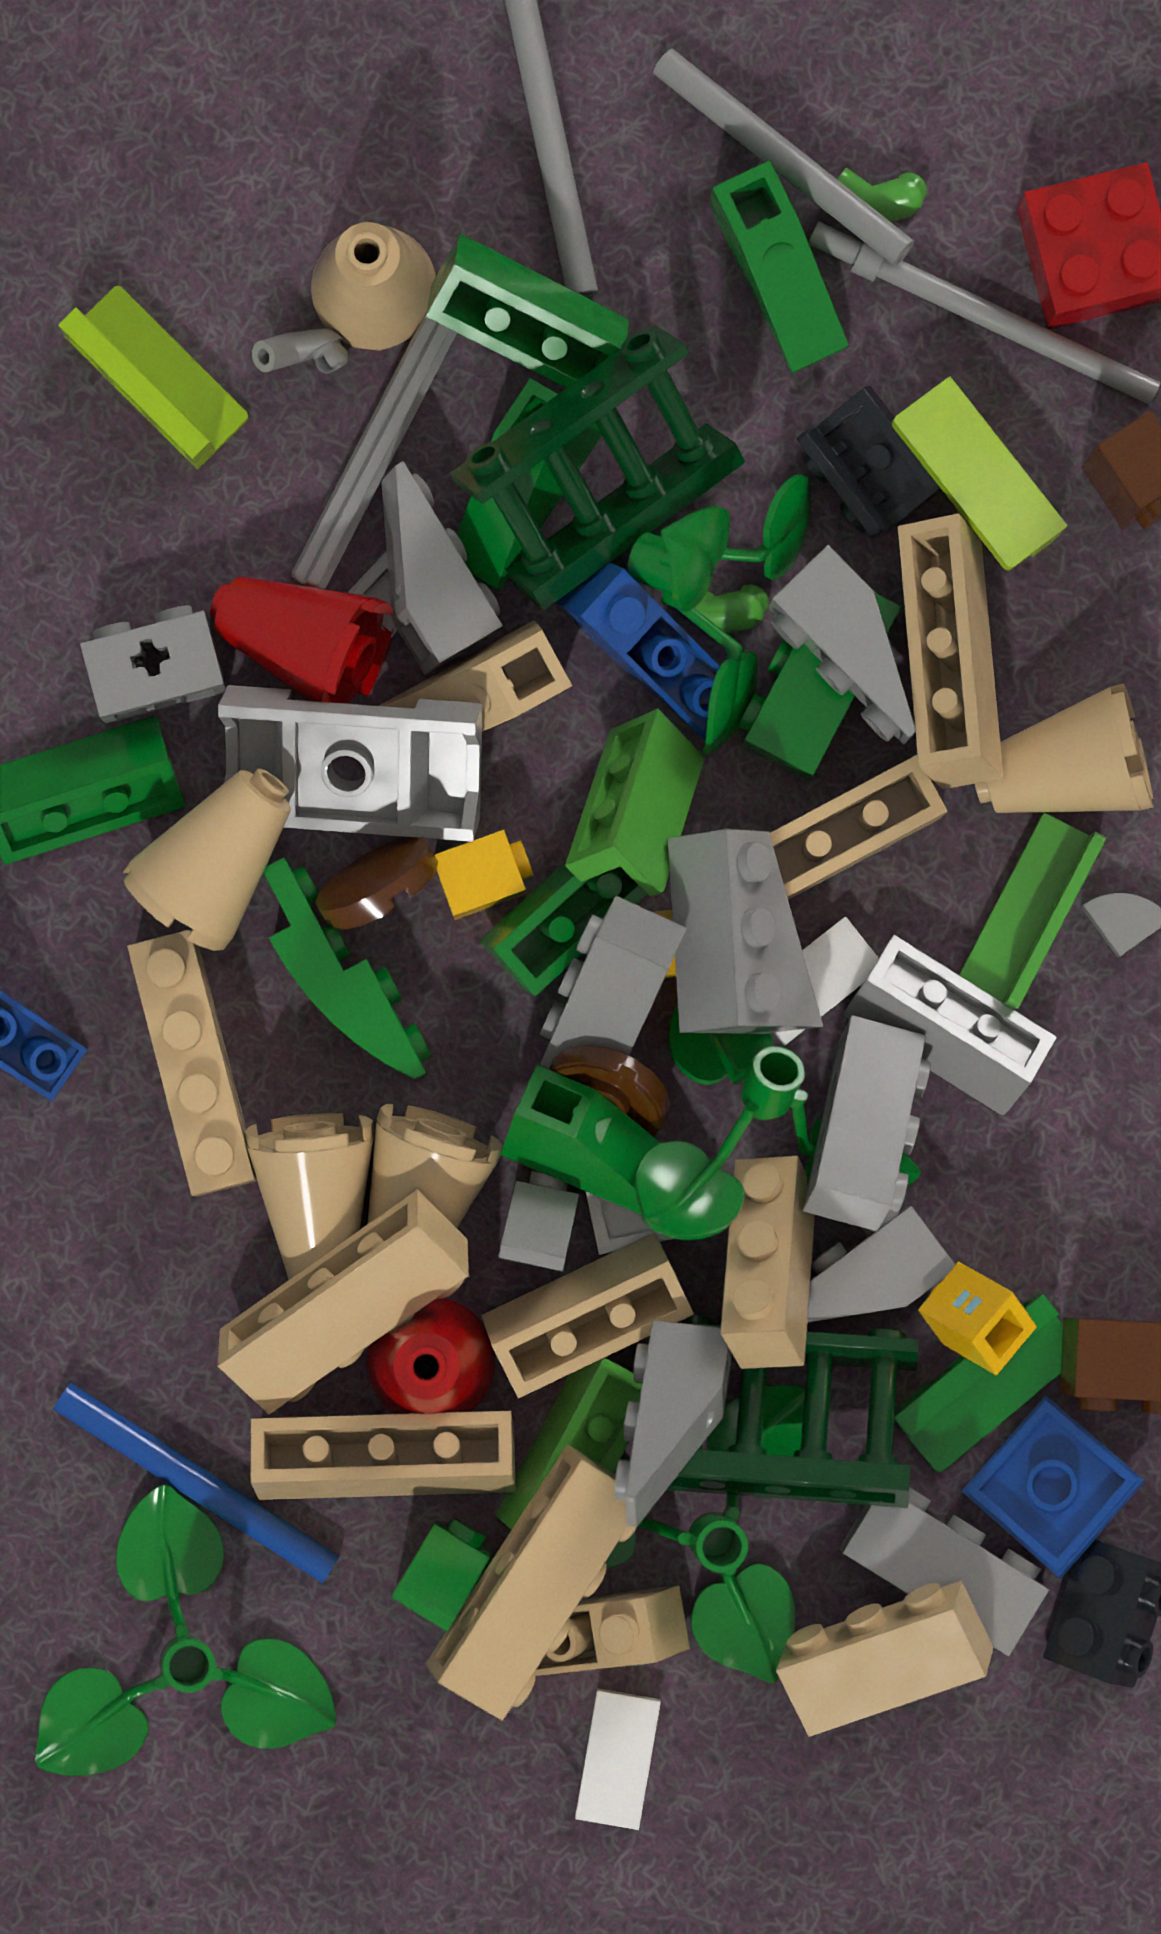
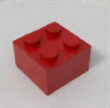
M1148 162L1024 192L1016 210L1047 329L1062 327L1161 302V211Z

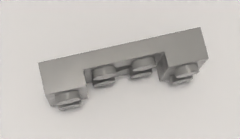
M228 685L218 704V717L225 725V782L240 770L254 774L258 768L266 770L278 778L289 791L285 799L291 806V812L283 828L473 842L480 822L483 703L418 699L415 709L291 700V689ZM340 756L353 757L363 765L365 776L356 781L342 779L334 772L331 761Z

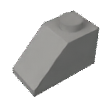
M531 1172L529 1183L516 1181L498 1258L563 1271L579 1194L567 1192L568 1183L539 1172Z

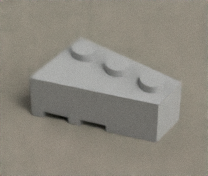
M722 829L668 838L673 922L687 928L675 954L680 1033L766 1034L823 1027L770 833L765 831Z

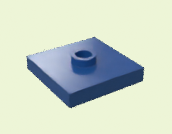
M1045 1395L961 1492L1061 1579L1141 1488L1145 1481Z

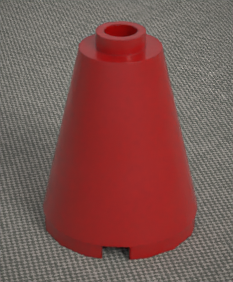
M239 576L230 584L224 583L219 587L210 606V618L215 620L214 628L218 636L307 701L349 704L357 691L369 696L385 663L392 642L393 630L390 632L385 627L384 630L381 627L384 614L394 615L393 607L388 602L371 596Z
M436 1298L417 1311L410 1321L391 1333L387 1332L371 1343L368 1349L367 1367L370 1382L376 1395L394 1414L471 1412L482 1401L489 1390L495 1369V1353L485 1326L473 1312L452 1300ZM421 1354H431L439 1362V1372L431 1379H423L414 1369V1362Z

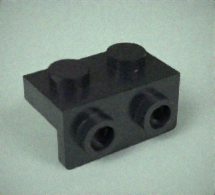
M866 386L818 426L805 430L797 437V440L805 450L802 453V459L809 471L819 481L823 483L829 481L842 498L843 502L840 504V508L848 522L861 533L867 531L872 538H876L889 533L942 489L892 427V421L895 418L873 388Z
M1095 1539L1072 1566L1042 1658L1109 1684L1133 1688L1137 1679L1146 1673L1153 1656V1643L1150 1639L1157 1618L1161 1616V1561L1150 1559Z

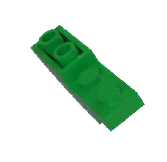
M283 857L266 866L263 873L291 925L270 936L269 940L286 969L307 997L331 1023L353 1042L387 1066L416 1081L427 1076L428 1074L422 1062L431 1058L432 1054L416 1024L413 1023L403 1028L392 1006L403 999L387 968L383 967L374 972L369 961L365 959L344 970L340 961L351 955L338 929L334 928L331 923L322 927L314 913L311 904L315 903L319 893L304 865L292 870L288 861Z

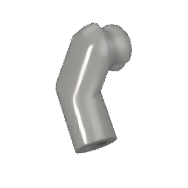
M329 328L280 334L258 341L252 349L253 362L262 372H270L314 359L317 369L322 373L329 374L344 366L348 361L349 354L341 344L344 338Z

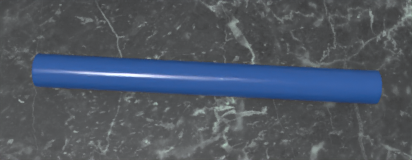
M73 1383L66 1387L55 1404L53 1410L322 1584L340 1556Z

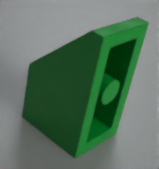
M453 1517L448 1526L436 1520L397 1583L391 1597L448 1632L490 1559L491 1553L481 1548L486 1537L457 1518Z

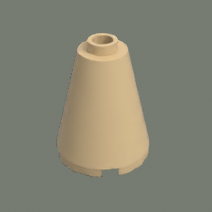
M358 223L349 227L331 241L319 256L311 280L312 301L317 315L324 326L344 338L343 342L354 348L380 351L396 346L414 336L427 311L430 289L436 274L426 251L406 233L377 223Z
M1125 684L1110 686L1001 741L1004 778L975 783L980 803L991 801L996 813L1141 811L1154 808L1152 802L1153 792L1141 738H1138L1133 720L1130 721V718H1134L1135 715Z
M258 768L254 774L240 770L130 860L123 873H128L123 880L126 888L151 915L165 926L169 927L174 919L192 928L193 930L186 938L190 942L213 951L224 950L238 929L291 812V806L285 799L289 792L287 787L266 770Z
M385 1104L380 1108L376 1120L367 1225L418 1189L458 1228L498 1163L503 1145L492 1135L487 1146L473 1139L477 1127L465 1121L408 1105L404 1117L392 1116L393 1104Z
M320 1113L271 1119L272 1132L258 1135L257 1124L251 1125L245 1130L247 1151L289 1280L360 1230L374 1140V1121L367 1116L359 1115L360 1127L344 1126L343 1113Z

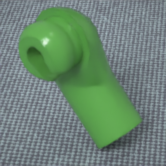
M845 168L837 179L890 222L914 215L922 208L923 200L927 194L924 180L915 173H903L897 179L873 186L850 169Z
M749 584L744 585L740 591L717 596L708 590L701 602L694 608L725 633H733L752 629L759 624L768 609L769 600L766 593L760 587Z

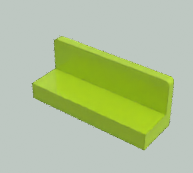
M121 286L112 288L85 316L75 307L58 324L64 337L197 470L248 421L249 416L246 410Z
M951 376L893 419L892 427L1005 570H1012L1030 555L1033 557L1037 555L1068 527Z

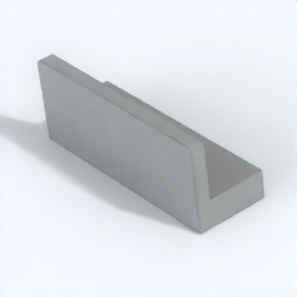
M893 935L866 980L844 1011L845 1017L849 1020L853 1015L926 1035L921 1059L931 1062L930 1071L1000 1115H1005L1031 1084L1057 1038L896 935Z

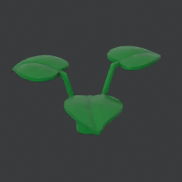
M796 474L792 476L776 492L766 515L763 543L754 549L726 548L730 532V515L727 509L719 506L700 509L661 530L663 537L644 532L632 548L627 572L639 584L662 591L661 603L675 607L726 650L727 660L719 667L710 694L705 747L700 752L703 755L709 756L710 753H713L722 746L739 728L738 725L756 693L759 666L758 657L755 652L746 650L742 653V647L738 642L694 607L701 602L707 593L715 571V565L720 560L762 562L765 560L764 576L771 580L778 579L789 571L803 548L809 528L811 499L809 477L806 475Z
M677 1002L668 1029V1048L675 1065L683 1074L700 1084H715L727 1076L735 1085L743 1083L741 1099L745 1106L711 1161L695 1145L679 1141L666 1142L653 1147L644 1156L636 1172L635 1191L643 1221L652 1230L662 1235L680 1240H695L722 1232L736 1219L743 1205V1185L734 1176L720 1168L727 1161L754 1117L761 1120H770L784 1115L789 1108H792L798 1150L801 1154L811 1157L805 1167L807 1185L822 1118L815 1122L811 1129L810 1137H808L804 1111L807 1093L803 1090H798L805 1074L803 1063L792 1051L783 1047H773L771 1033H680ZM902 1153L899 1172L908 1175V1188L917 1181L921 1171L906 1154Z
M786 1384L766 1385L761 1447L767 1449V1455L793 1457L794 1451L800 1449L805 1394L803 1387ZM739 1396L725 1404L723 1418L706 1438V1450L728 1452L729 1446L735 1445ZM726 1495V1506L723 1513H704L694 1520L689 1530H681L644 1517L637 1528L673 1539L681 1545H689L693 1555L707 1569L721 1573L724 1582H714L705 1586L693 1603L690 1617L691 1630L699 1647L711 1659L721 1665L748 1673L765 1682L775 1683L779 1679L776 1669L786 1641L795 1632V1603L787 1581L778 1571L765 1563L749 1564L734 1575L736 1568L742 1564L748 1552L747 1537L744 1531L735 1523L740 1516L738 1495ZM635 1532L626 1541L617 1542L605 1561L606 1569L624 1564L633 1556L636 1547Z
M169 1485L156 1487L134 1507L122 1528L116 1549L118 1576L122 1585L133 1598L139 1601H152L164 1595L167 1596V1603L176 1637L167 1642L161 1651L159 1658L161 1674L134 1685L123 1693L116 1677L104 1669L94 1667L78 1668L60 1677L46 1694L40 1712L34 1759L37 1767L42 1770L66 1776H86L107 1772L128 1762L143 1746L148 1734L146 1717L130 1702L155 1690H163L169 1684L178 1691L192 1693L206 1687L212 1679L230 1682L231 1684L221 1698L223 1720L233 1736L240 1742L255 1748L274 1749L284 1747L310 1735L329 1730L336 1725V1711L329 1687L315 1664L297 1647L280 1639L264 1638L253 1640L241 1650L236 1672L228 1668L216 1667L214 1655L209 1647L199 1638L189 1635L178 1593L194 1595L203 1592L212 1585L222 1569L224 1545L221 1535L212 1520Z

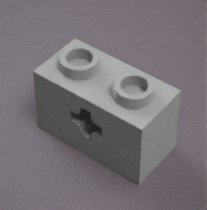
M189 605L166 609L154 615L155 624L132 630L130 622L106 625L93 631L95 640L80 643L98 714L105 724L225 692L227 688L210 621L204 610L193 613ZM151 647H156L161 656H170V659L160 663L161 673L156 676H150L144 667H136V664L146 661L147 655L145 650Z

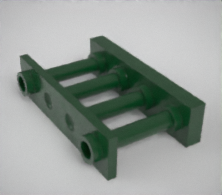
M655 324L648 330L631 335L623 342L619 351L495 441L474 449L468 455L466 462L449 473L455 484L481 504H484L490 498L494 499L524 552L522 558L505 571L515 588L543 611L633 546L644 532H652L746 463L734 441L707 423L700 428L697 427L668 372L670 367L687 356L689 352L683 342ZM644 386H647L676 440L670 450L649 465H647L617 409L619 404ZM593 423H596L625 476L623 484L599 502H596L565 445ZM543 460L575 515L569 524L547 540L514 484L515 480Z
M692 1315L677 1322L721 1328V1325H713L711 1319L698 1315ZM873 1329L868 1331L867 1336L807 1332L804 1362L807 1363L801 1446L799 1450L794 1451L793 1457L767 1455V1449L761 1447L768 1367L742 1369L735 1445L729 1446L728 1452L702 1450L703 1446L701 1445L666 1490L908 1508L910 1465H899L898 1460L892 1457L897 1370L917 1371L919 1340L906 1339V1335L903 1332L893 1329ZM833 1365L871 1368L866 1452L864 1455L859 1456L858 1461L832 1460V1454L826 1452Z

